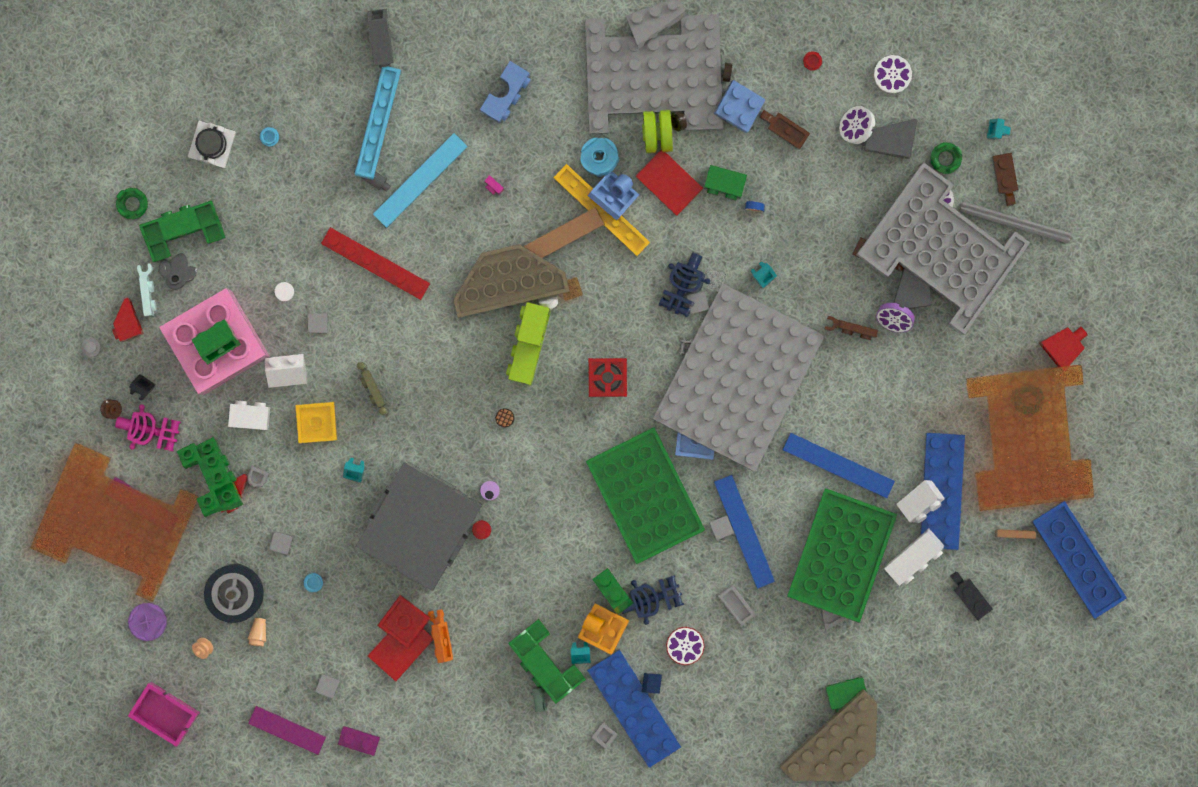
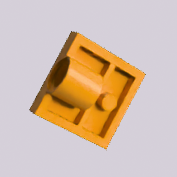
M595 603L582 625L578 638L613 655L630 620Z

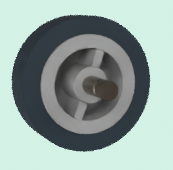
M239 564L226 565L216 570L208 578L204 588V600L208 610L214 617L227 623L242 622L253 616L260 608L264 596L263 585L259 576L252 569Z

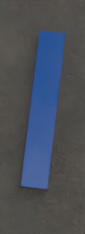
M790 433L783 447V451L885 498H888L895 483L890 478L793 433Z
M730 475L715 481L714 484L757 589L775 582L733 476Z

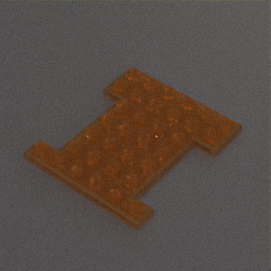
M1081 364L966 378L968 398L987 396L994 470L975 472L980 511L1094 497L1091 460L1089 458L1071 460L1065 387L1084 385Z
M76 442L30 548L63 563H67L73 547L83 550L142 576L143 578L136 595L154 602L199 496L180 489L174 505H171L104 476L111 457Z

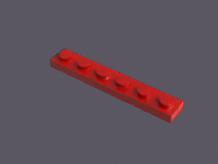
M331 227L321 242L325 247L422 300L430 286L429 282Z

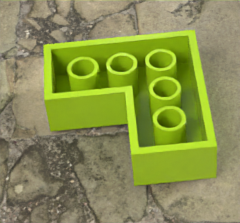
M529 302L526 303V306L522 305L519 315L522 322L521 325L517 324L514 335L518 343L517 346L513 345L511 357H514L513 363L508 364L506 371L509 380L532 386L551 313L550 308Z

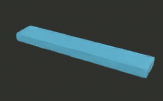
M389 66L382 67L355 176L374 179L401 73L400 69Z
M453 133L373 215L387 228L468 146Z

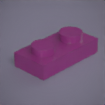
M343 726L337 745L375 756L380 737Z

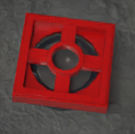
M588 358L589 397H627V358Z

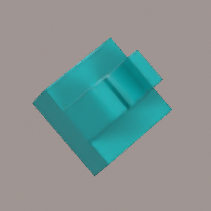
M990 119L987 138L993 140L1002 139V135H1010L1011 127L1004 126L1005 120Z
M760 262L761 269L757 272L752 269L751 272L757 283L764 288L777 275L768 263Z
M350 458L345 464L343 478L361 483L365 468L364 461L361 460L360 465L353 464L354 458Z
M574 642L572 648H570L571 664L591 663L588 643L584 642L583 648H577L576 642Z

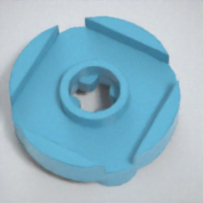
M592 138L582 147L581 164L588 173L597 177L612 172L619 162L618 150L615 144L607 138ZM596 153H604L601 161L595 160L597 158Z

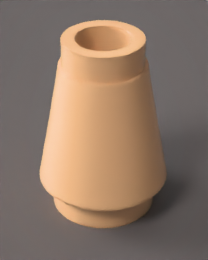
M254 618L248 636L249 645L264 647V642H266V619Z

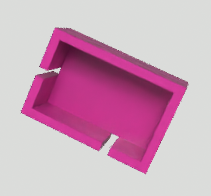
M150 682L140 695L128 717L177 747L183 741L189 731L188 729L193 725L200 712L170 693L165 695L166 690Z

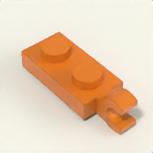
M442 609L437 610V617H435L434 611H429L430 621L434 623V625H431V635L434 639V652L438 663L453 660L447 622H444V612Z

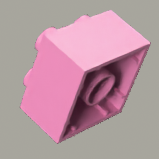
M227 288L159 327L195 390L200 395L209 393L262 362L265 358L270 357L233 292ZM225 319L232 327L241 345L207 365L200 357L191 339L195 338L200 332L213 327L215 323Z

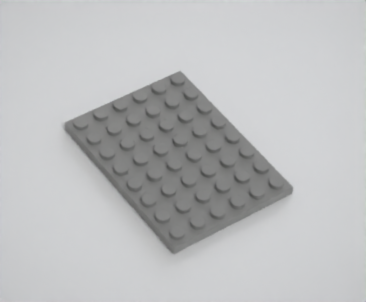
M722 283L653 420L755 472L825 336Z

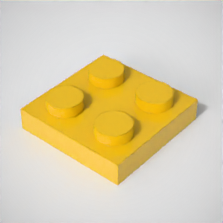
M334 402L296 405L298 443L337 440Z

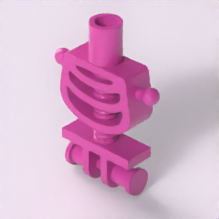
M143 404L139 405L140 412H133L132 419L117 418L115 428L128 431L127 439L132 441L129 445L131 450L135 449L136 443L147 445L155 435L159 436L156 448L162 449L163 441L167 440L166 448L164 447V449L174 452V443L177 442L174 436L175 433L179 434L178 427L179 423L181 424L180 421L171 419V427L168 429L169 418L164 417L161 429L156 428L154 415L144 413L145 406ZM140 416L143 417V424H141ZM147 416L151 419L152 426L148 425ZM140 431V432H141L140 436H139L137 439H135V437L137 436L138 432ZM166 431L171 432L170 438L165 437ZM145 434H150L147 440L141 441Z

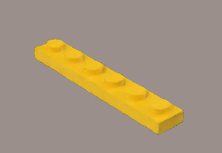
M567 164L553 177L588 211L596 208L605 224L604 226L636 256L649 245L650 242L623 216L615 220L589 198L588 195L593 188Z

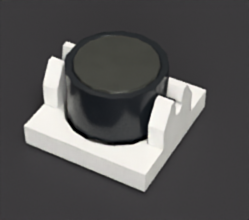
M198 121L188 158L225 168L236 132L219 125Z

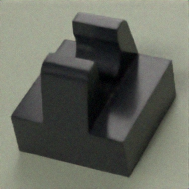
M139 374L129 386L131 388L130 394L133 395L137 392L141 395L139 400L142 401L156 384Z

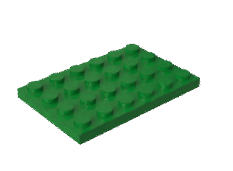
M655 427L586 461L636 564L705 531Z
M825 488L787 597L860 623L897 514Z

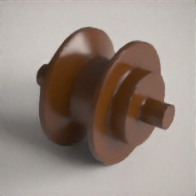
M107 399L101 404L100 411L103 417L116 419L121 415L122 406L117 400Z

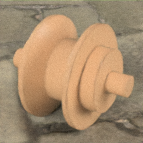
M199 638L192 645V650L197 657L206 659L213 652V645L208 639Z

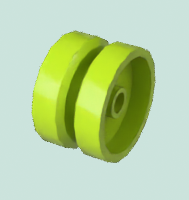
M670 109L659 111V122H656L653 111H643L642 134L643 141H645L646 154L656 153L657 141H660L663 152H673Z

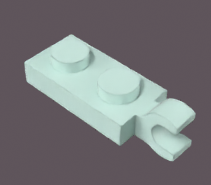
M148 264V270L143 272L141 265H138L137 271L140 276L143 313L145 317L154 316V312L157 311L156 302L152 300L151 293L154 292L153 281H149V275L152 273L153 267L151 264Z

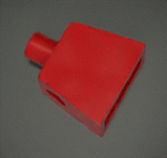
M1081 326L1074 332L1067 327L1041 341L1039 344L1062 372L1085 349L1080 341L1088 336V334Z

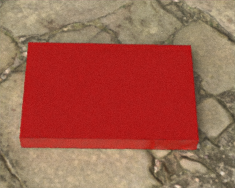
M662 150L635 176L676 216L703 189L678 163Z
M423 629L409 649H407L387 634L371 651L368 657L394 681H397L434 639Z

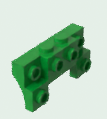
M212 200L190 207V205L180 207V211L173 214L172 211L161 214V218L139 225L153 263L172 257L167 242L202 230L207 244L226 238Z
M214 437L198 445L192 443L177 451L185 470L199 464L210 492L197 498L204 517L220 511L233 510L244 505L234 483L237 479L233 471L228 469V465H230L226 455L222 454Z
M537 619L508 644L522 662L519 664L525 672L530 671L534 677L531 679L538 688L542 686L553 702L557 704L584 682L586 678L575 664L561 673L539 645L542 640L550 635V632Z

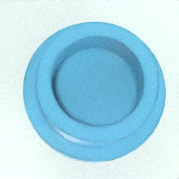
M267 127L261 131L260 140L265 146H274L279 141V133L276 129Z
M316 573L308 574L304 579V587L309 592H317L323 586L322 577Z

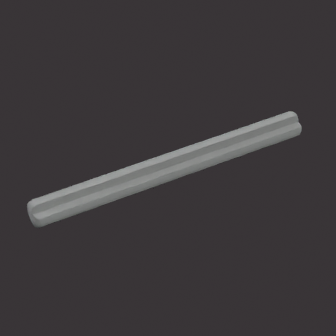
M963 202L960 207V212L1064 243H1069L1071 233Z

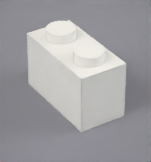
M304 354L265 358V373L269 388L307 384Z
M235 400V404H230L228 427L268 430L270 407H266V403L255 402L254 406L247 405V401Z
M924 480L899 501L897 506L909 522L920 523L927 518L926 514L931 510L935 511L938 509L945 498L932 481Z

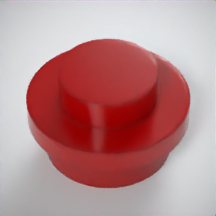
M808 52L803 58V64L806 69L815 71L822 65V57L817 52Z
M484 520L477 521L472 527V533L477 539H486L491 534V526Z

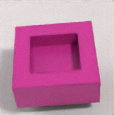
M490 175L485 180L487 186L485 188L493 195L495 193L500 195L504 188Z

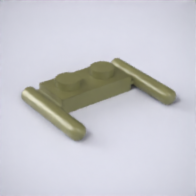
M358 362L357 368L364 371L361 373L363 378H360L364 388H369L371 395H369L373 406L377 405L380 408L379 413L381 415H388L389 410L384 407L386 403L370 370L366 371L367 364Z

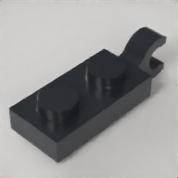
M958 572L950 575L958 586L954 589L955 593L977 621L993 610L970 579L964 581Z

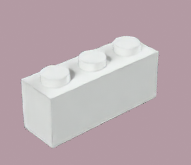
M927 529L893 558L884 569L899 586L902 583L908 584L914 578L913 574L915 572H922L928 566L927 562L932 558L936 560L943 554L941 550L944 545L930 529Z

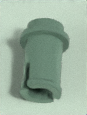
M542 687L532 688L531 695H533L535 712L547 710L544 695L546 691Z

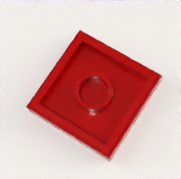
M399 595L377 626L405 648L409 649L431 618L402 595Z

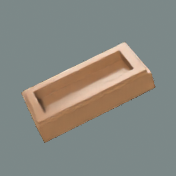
M996 529L995 537L1036 539V532Z

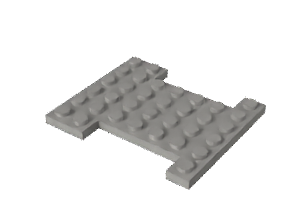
M719 14L686 15L681 19V35H659L653 40L650 38L640 49H638L633 36L605 37L604 18L585 19L589 134L608 133V114L643 113V111L659 113L660 110L669 109L670 112H684L687 121L685 131L723 129V119L714 114L722 99Z
M923 162L856 255L886 278L889 277L898 263L959 308L948 324L962 335H965L1030 242L1014 231L1004 245L1000 244L943 201L954 185Z

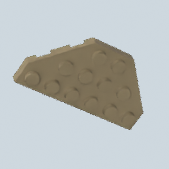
M517 244L481 253L453 300L457 317L460 318L570 292L566 272L524 246Z
M862 689L780 764V768L793 781H849L876 756L877 702Z

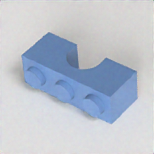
M510 61L500 76V79L509 86L508 94L502 98L489 94L480 108V112L498 123H501L502 120L506 121L511 113L509 111L512 104L516 105L521 97L519 95L522 88L526 89L530 83V73Z

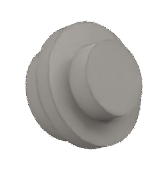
M88 338L82 343L81 349L84 355L95 357L101 351V344L97 339Z

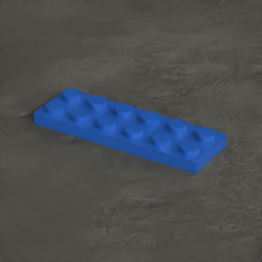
M926 433L924 480L932 481L945 499L941 502V506L935 511L931 510L926 514L927 518L921 522L920 535L927 529H930L944 545L943 549L959 550L965 435Z
M1065 501L1031 521L1094 619L1127 599Z
M620 649L587 670L649 768L681 748L648 693L642 692L641 682Z

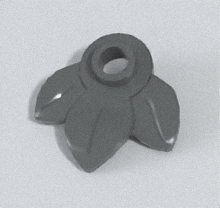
M183 253L177 254L171 262L163 259L159 264L161 276L166 279L167 286L173 290L181 289L185 282L192 281L197 274V268L188 266L187 258ZM174 277L179 278L177 282L172 281Z

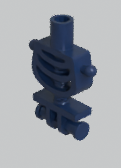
M692 252L687 265L680 262L676 266L672 263L668 265V268L672 269L670 281L678 290L677 294L664 290L663 294L671 297L669 301L662 297L659 302L660 307H666L668 311L675 309V314L677 315L680 313L685 315V317L689 316L691 308L683 307V305L686 303L694 306L695 303L683 296L685 293H698L702 289L703 283L710 284V279H704L705 274L697 270L703 258L702 256ZM679 271L684 273L685 276L683 278L679 275ZM675 277L681 280L680 286L676 283ZM691 278L698 279L696 281H690ZM688 285L695 286L692 289H687Z
M675 575L665 578L669 584L667 588H665L663 579L659 580L662 589L660 593H656L649 584L638 586L637 582L632 580L631 585L634 589L630 591L633 604L621 613L625 614L636 610L638 618L644 617L643 623L648 625V617L658 613L659 600L665 599L668 610L672 609L669 601L672 598L675 607L684 605L681 599L682 593H677L676 590L679 584H676ZM643 588L650 589L653 592V594L647 595L646 591ZM672 590L674 595L668 596L666 591ZM637 591H641L645 597L641 598ZM656 602V608H655V610H654L653 612H650V611H651V604H650V603ZM647 604L648 610L646 613H644L643 606Z

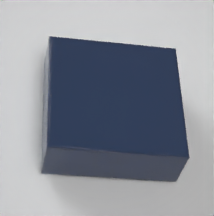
M644 673L642 692L660 694L662 674Z

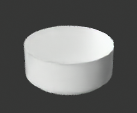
M281 282L275 288V296L280 301H289L294 296V288L287 282Z
M557 295L540 298L538 302L540 306L552 309L557 306L558 298Z

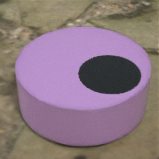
M487 481L481 486L480 492L484 499L494 500L498 497L500 489L497 483Z

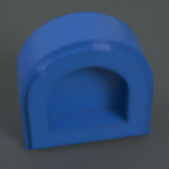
M753 201L745 203V210L764 212V203Z

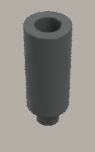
M375 172L373 180L361 177L378 190L382 188L387 192L391 185L386 183L387 179L378 172Z

